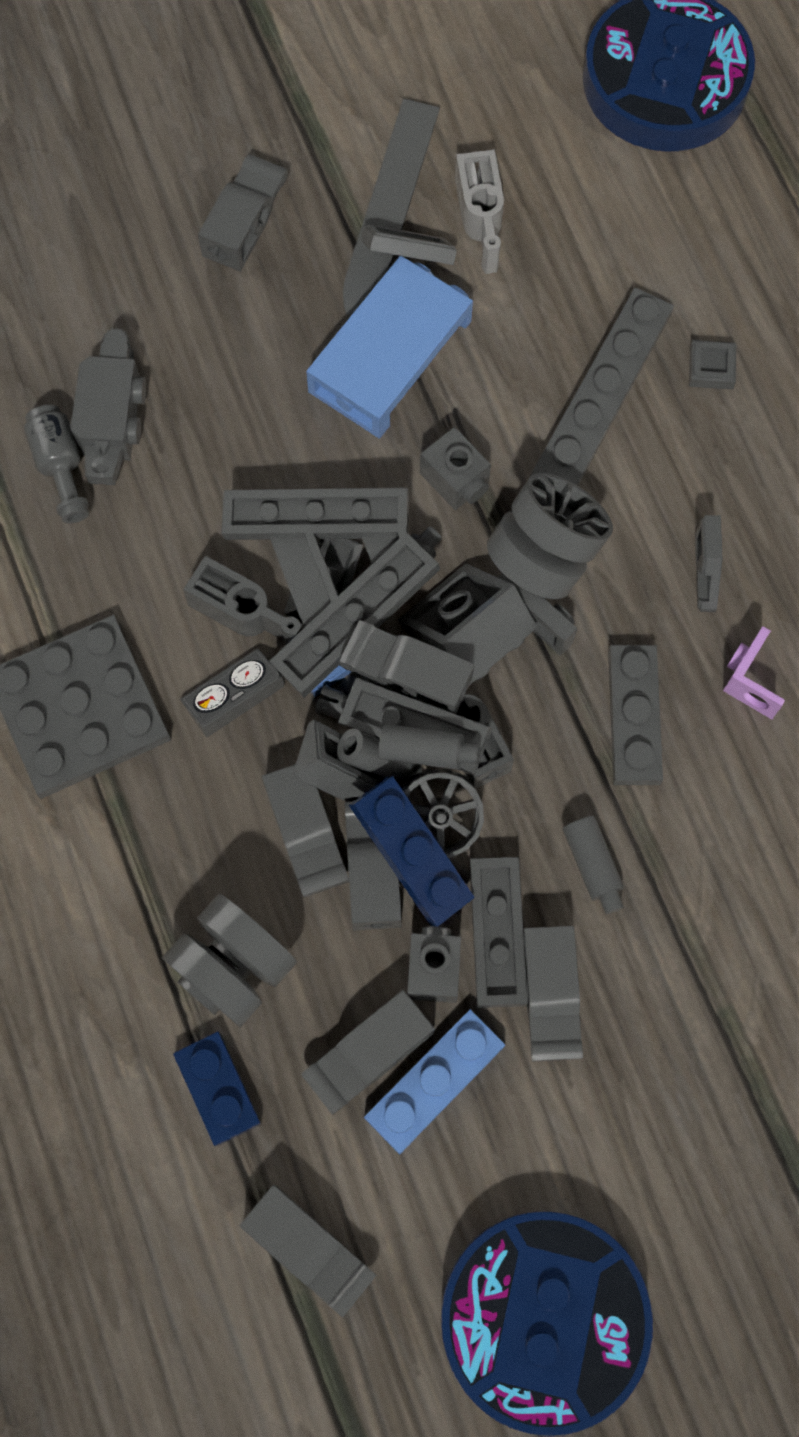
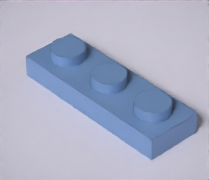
M469 1010L371 1109L364 1119L400 1155L505 1047V1044Z

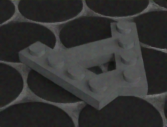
M408 488L224 490L221 533L224 539L271 540L304 629L270 660V663L304 698L339 666V661L359 620L379 628L440 570L439 563L408 534L410 497ZM316 539H363L372 565L338 596Z

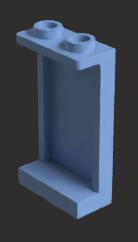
M399 256L307 369L308 392L380 439L390 427V413L458 327L467 328L471 323L473 300L460 287L447 285L433 276L432 272L423 264L418 262L412 263L403 256Z

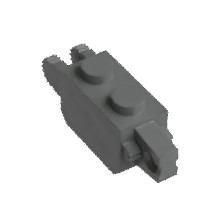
M117 327L116 329L111 328L110 331L107 330V333L104 334L99 357L89 356L79 364L70 430L76 439L78 449L85 456V476L88 483L115 485L122 461L131 460L132 445H138L141 438V420L136 415L138 404L145 403L146 379L139 376L133 356V349H131L129 343V336L126 331L124 332L122 328L118 329Z

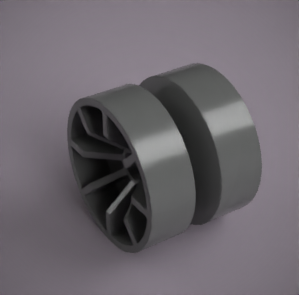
M537 473L530 476L513 501L512 511L503 516L489 537L487 549L494 564L512 582L540 597L561 599L570 593L586 571L587 562L592 561L609 539L613 532V524L605 509L582 488L564 478L547 473Z
M218 893L197 917L201 927L214 941L207 947L193 936L183 933L163 955L162 959L182 976L177 983L211 1013L216 1015L220 1010L241 1028L262 1004L260 996L246 981L252 973L267 985L277 987L296 965L297 961L256 921L224 895Z

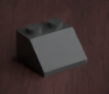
M467 563L398 619L400 625L412 638L473 663L474 672L470 684L483 678L496 662L508 652L521 646L525 638L538 628L513 584Z

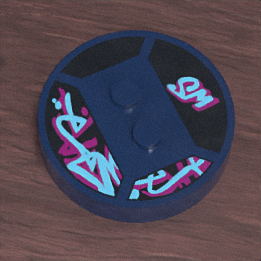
M620 0L600 17L589 37L583 70L585 96L598 120L614 135L626 142L645 149L665 152L697 148L708 144L724 134L736 122L743 111L755 72L754 49L742 23L731 11L715 0Z
M533 1212L512 1216L497 1222L480 1233L460 1254L450 1272L443 1292L440 1320L441 1334L450 1367L469 1398L483 1412L509 1428L540 1436L567 1435L590 1428L605 1420L619 1409L635 1390L646 1368L652 1345L653 1316L651 1302L642 1275L629 1254L614 1238L584 1219L557 1212Z

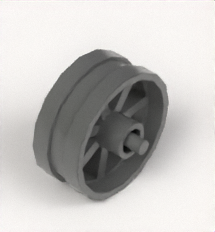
M447 768L426 769L412 776L403 786L402 790L408 798L409 794L420 784L429 803L427 806L412 805L418 814L428 815L424 823L428 828L431 826L436 828L437 842L447 857L452 858L468 850L479 837L484 823L483 803L474 785L461 773ZM435 778L449 779L442 798H435L427 780ZM457 783H460L467 789L473 798L449 805ZM475 808V819L470 830L453 818L455 813ZM449 825L465 836L459 842L445 847L444 828Z

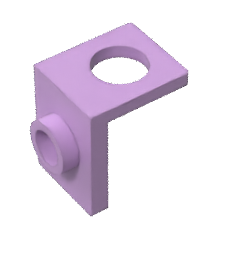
M762 626L751 646L748 647L741 643L727 667L735 672L723 691L766 717L773 719L785 700L744 676L771 632ZM749 693H753V694H755V695L761 697V698H762L763 700H765L767 703H764V702H761V701L755 699V698H754L753 696H751Z

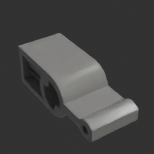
M495 149L456 154L455 183L464 230L471 239L481 241L483 249L481 266L486 274L497 273L501 240L497 235L502 225L504 196ZM475 163L479 164L478 172H476Z

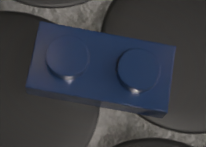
M219 1032L173 1053L215 1147L261 1125L260 1119Z

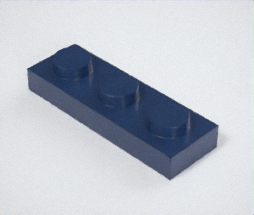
M393 776L385 778L349 805L430 926L438 927L475 898Z

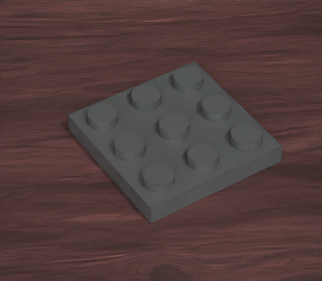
M114 615L0 664V710L36 794L40 799L171 741Z

